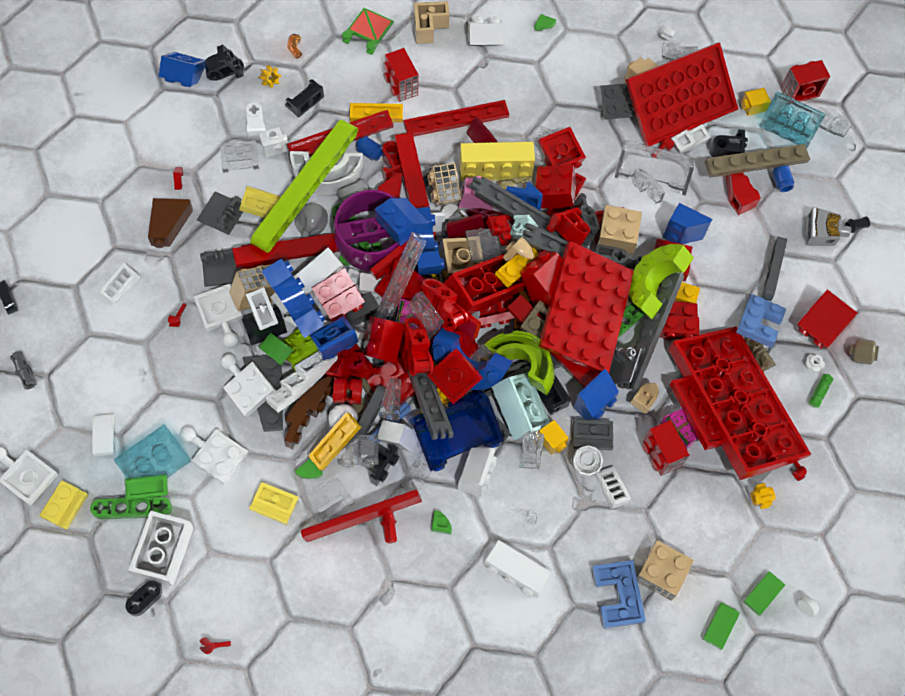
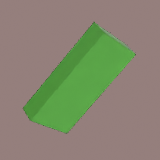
M272 333L258 347L280 365L284 363L293 351V349Z
M166 474L124 478L126 500L168 495Z
M769 571L743 603L760 616L784 588L785 584Z
M721 602L702 640L722 650L740 612Z

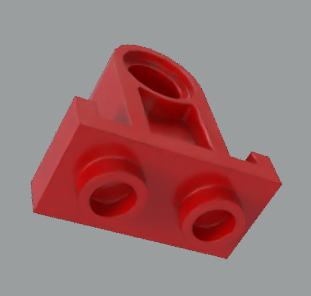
M387 141L382 148L383 161L387 168H383V178L385 181L397 173H402L395 141Z
M578 207L553 214L547 226L551 233L556 230L567 242L572 241L580 246L590 233V227L580 218L582 211Z

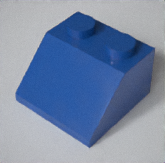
M178 52L162 55L158 77L164 78L166 82L174 83L176 81L180 82L184 87H191L199 82L205 69V60Z
M390 198L375 208L377 222L399 246L430 225L407 198Z
M679 203L668 222L663 238L679 244L703 240L713 219Z
M344 316L310 334L323 360L332 359L337 353L348 350L359 342L354 328Z
M606 369L593 379L576 398L573 409L585 420H599L604 415V410L607 407H613L618 401L616 398L619 391Z

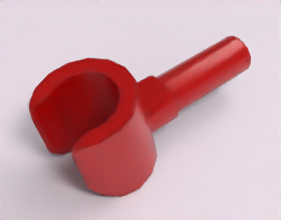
M666 138L659 148L651 152V155L655 156L664 148L670 151L674 147L675 142L670 138Z
M185 303L181 305L176 316L169 315L168 323L170 327L180 326L182 313L187 306Z
M798 461L794 462L796 470L792 474L797 481L805 478L807 470Z
M206 637L199 641L204 645V647L199 648L204 654H210L216 648L231 646V641L211 642Z

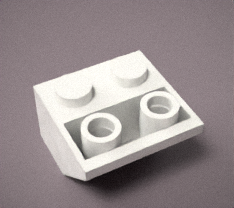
M480 16L471 17L468 20L469 44L504 45V22L498 16H489L488 19H482Z
M471 448L458 483V490L477 497L481 496L482 491H487L491 477L489 474L493 473L497 457L494 456V448Z

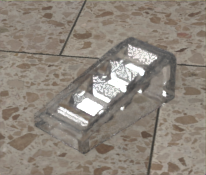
M389 378L378 414L380 417L399 421L401 379Z

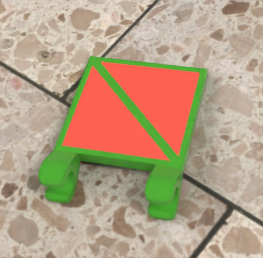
M363 8L350 27L343 32L342 37L344 38L342 42L349 44L353 35L369 41L366 45L368 48L366 53L372 55L394 21Z

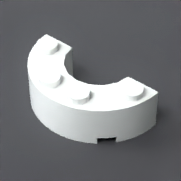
M290 151L292 171L295 178L309 161L308 152ZM344 153L343 159L331 169L314 193L321 195L338 194L337 190L356 183L363 171V153Z

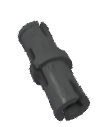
M21 351L12 353L10 358L15 366V373L21 379L24 389L34 388L37 383L32 376V369L26 363L23 353Z

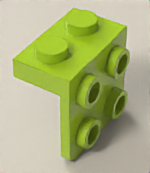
M296 329L287 338L281 340L293 349L286 360L290 363L294 372H296L295 365L318 352L310 335L304 338L299 329Z

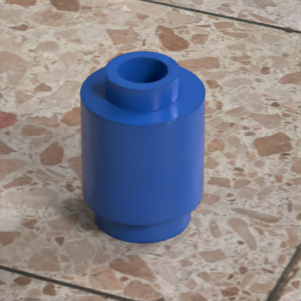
M367 136L361 137L356 144L357 152L363 153L370 160L378 161L382 156L380 144Z
M784 165L774 168L772 175L777 189L780 192L792 190L794 188V179L789 166Z

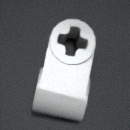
M253 102L246 107L248 138L260 137L259 133L265 131L262 107L260 104Z

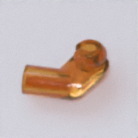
M291 34L288 39L287 49L298 59L302 56V52L297 47L301 37L298 34Z

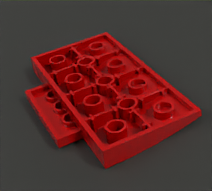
M737 326L675 340L668 350L684 378L672 380L669 385L705 451L722 446L740 480L775 470L811 455L744 338L736 333Z

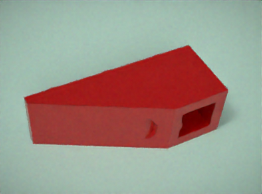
M744 173L726 175L728 200L736 213L740 215L757 207L761 197L759 192L750 183L749 178Z

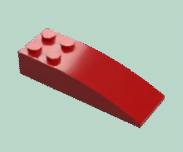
M505 254L455 272L444 282L448 288L458 295L456 303L470 314L492 306L526 289L522 277L507 288L495 275L507 263L503 258Z

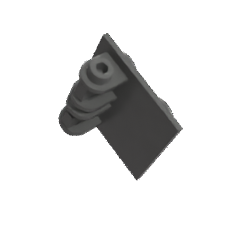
M626 83L600 86L603 106L601 116L604 117V120L636 117Z
M215 191L197 218V221L230 235L243 214V211L239 210L241 198L238 196L229 198Z
M221 249V251L215 250L213 252L205 251L200 254L205 287L231 284L236 272L241 270V267L236 268L232 249Z
M615 348L609 371L615 384L631 383L642 350L641 348Z

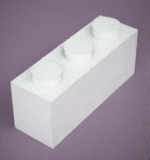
M500 540L497 541L485 561L486 569L490 573L503 576L508 584L519 586L522 588V592L529 597L539 596L552 573Z

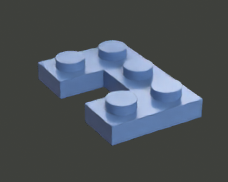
M751 294L736 333L772 348L779 331L761 324L762 319L765 318L780 325L786 308Z
M633 560L593 566L592 571L596 588L616 585L620 603L600 607L604 629L645 623L646 619Z

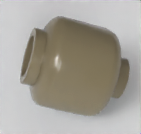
M857 339L855 345L851 344L850 356H853L855 363L871 365L874 361H877L879 346H876V342L873 340Z

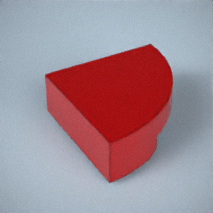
M175 167L173 171L175 190H181L183 186L181 178L183 176L182 167Z

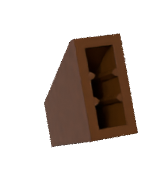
M153 198L148 239L151 246L156 248L171 246L193 212L190 199Z

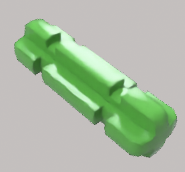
M830 374L822 375L821 382L818 383L813 396L809 400V404L813 408H819L830 388L829 385L834 380Z

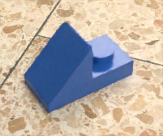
M527 182L525 189L507 186L506 191L536 209L541 210L543 194L530 182Z

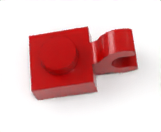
M506 215L488 217L486 222L491 235L498 236L501 246L509 245L508 240L511 239V228Z

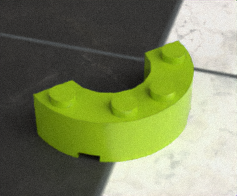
M669 244L644 255L635 267L629 296L632 302L648 318L653 319L662 306V303L656 296L659 284L670 274L684 273L694 259L691 253L683 245Z
M513 331V333L505 335L501 333L483 345L485 353L490 358L497 353L509 360L523 359L531 364V369L528 373L531 386L546 395L549 393L555 378L554 364L550 352L538 347L540 339L537 336L524 331Z

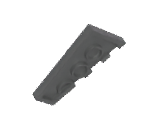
M270 356L242 357L245 368L251 362H254L276 390L281 388L282 365ZM265 401L257 408L263 431H283V410L278 413Z

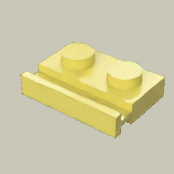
M247 186L239 210L265 218L281 196Z
M61 480L39 516L67 530L87 499L88 494Z
M261 482L249 510L287 525L299 497Z

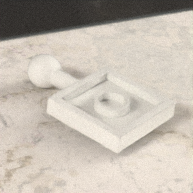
M230 284L194 296L206 331L208 332L222 326L225 334L223 337L224 344L227 347H235L238 344L239 338L231 331L229 324L243 319L241 311H237L229 294Z
M227 354L221 359V365L223 368L230 370L235 377L223 388L244 416L248 417L266 401L265 397L275 392L276 389L254 362H251L240 371L236 365V358L231 354Z
M186 427L180 432V439L184 443H193L200 448L191 462L224 485L248 454V450L216 429L206 442L198 438L195 431L190 427Z
M0 447V463L2 462L9 468L0 478V483L31 506L58 476V473L27 449L14 462L7 456L6 450Z

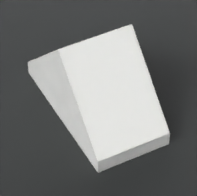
M264 287L246 294L251 313L260 330L278 324Z
M383 420L376 439L413 453L419 434L404 424Z

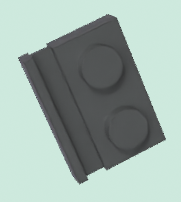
M574 419L573 449L589 445L596 447L598 450L612 451L613 421Z

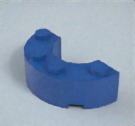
M430 207L416 208L430 225L416 235L420 246L411 252L415 272L421 276L440 274L441 270L445 269L444 259L439 255L437 240L434 241L433 226L436 225L435 215L431 214Z
M280 259L261 272L288 310L304 338L323 327V321L326 319L320 310L316 312L313 307L315 301L310 294L306 295L302 290L305 286L299 277L295 279L291 273L294 269L288 260L284 262Z
M441 328L434 337L432 346L436 365L457 348L483 377L470 390L490 388L503 378L513 361L497 353L487 361L478 362L472 360L461 350L459 344L460 335Z

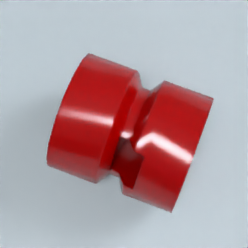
M334 378L333 403L344 404L345 401H348L349 404L361 405L363 379L347 381L346 378ZM347 389L352 390V393H347Z

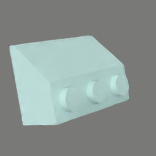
M529 372L508 377L492 386L493 395L498 401L501 414L506 420L513 440L538 432L550 423L537 389L531 386L528 378Z

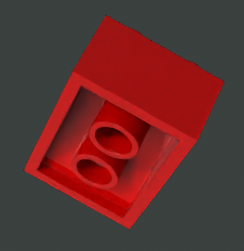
M370 317L362 353L365 356L396 363L404 324Z

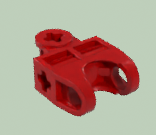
M425 279L422 281L421 289L427 300H418L415 310L427 324L436 331L444 328L446 331L452 332L456 327L465 326L468 323L467 312L455 303L458 296L455 292L438 280Z
M415 317L407 318L403 329L405 335L402 336L399 348L405 370H409L411 376H416L419 373L432 374L434 364L428 350L430 341L426 329L420 319ZM409 323L416 324L418 328H410Z
M354 344L352 348L337 353L338 359L322 377H332L333 382L334 378H346L347 381H350L351 376L364 379L373 372V365L366 359L358 345Z

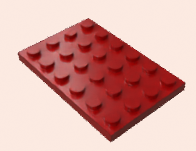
M720 42L625 79L645 147H650L685 130H691L701 124L703 125L739 110Z
M572 241L567 242L538 347L597 373H601L604 369L609 373L634 271Z

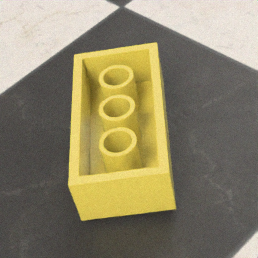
M461 143L459 160L460 181L475 176H481L491 181L531 180L535 163L534 143Z

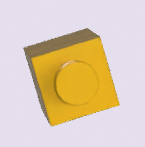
M765 87L745 92L741 100V107L745 110L747 116L767 111L771 100Z
M555 420L540 429L537 438L551 455L555 452L560 453L567 447L566 444L569 437Z

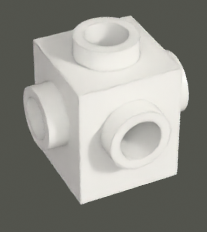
M280 127L259 133L266 158L287 152L285 144H288L286 134L281 133Z

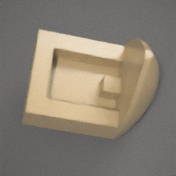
M523 237L516 243L512 241L505 249L508 252L503 256L507 262L517 254L528 259L534 258L530 244Z
M657 383L642 385L630 402L644 414L650 410L659 395Z

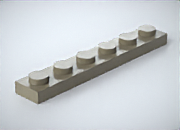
M805 144L706 158L704 163L711 178L777 168L784 165L808 163L810 157Z

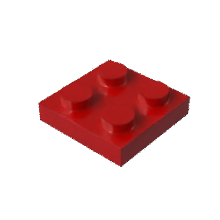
M457 348L433 369L432 374H427L452 404L457 402L483 378Z

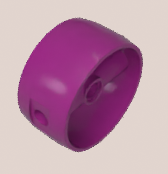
M365 190L351 195L338 208L334 221L336 245L344 260L353 267L370 271L373 266L399 246L395 243L393 246L378 252L357 250L350 245L361 242L376 243L382 238L391 236L377 222L376 217L347 222L358 213L375 211V208L388 199L395 198L394 196L383 191Z

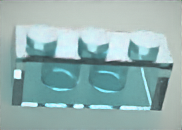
M777 91L759 127L796 145L805 144L807 149L826 114Z
M165 424L113 459L126 478L166 474L167 478H169L191 462Z

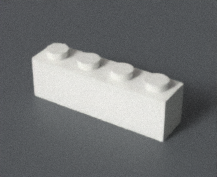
M327 248L294 277L295 279L300 278L305 286L302 290L306 295L310 294L314 299L315 293L311 287L341 269H346V267L333 251ZM275 292L270 298L286 316H291Z

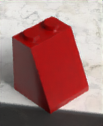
M547 250L540 252L533 261L529 262L520 271L534 308L540 300L545 303L544 306L549 308L562 261L557 252Z
M827 289L798 322V331L805 337L809 335L813 338V343L820 349L823 347L828 349L857 316L858 312Z

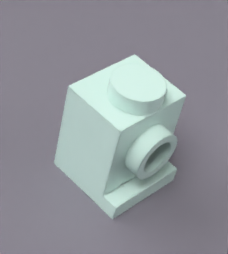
M514 215L513 219L515 221L510 232L511 241L516 243L521 237H525L522 234L524 230H527L525 229L526 223L538 227L530 215Z

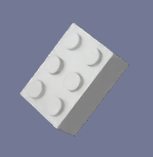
M150 511L129 567L130 573L136 577L174 586L194 529L191 522Z

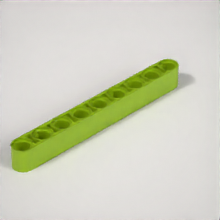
M343 119L338 121L253 233L250 240L251 244L266 253L271 251L355 139L358 132L357 127Z

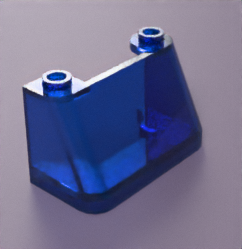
M482 391L465 395L454 404L451 402L443 404L453 430V438H448L446 434L445 439H440L438 435V439L432 440L423 413L409 420L430 471L444 469L447 459L469 451L471 448L481 445L495 448L500 445V442L505 441L489 397Z

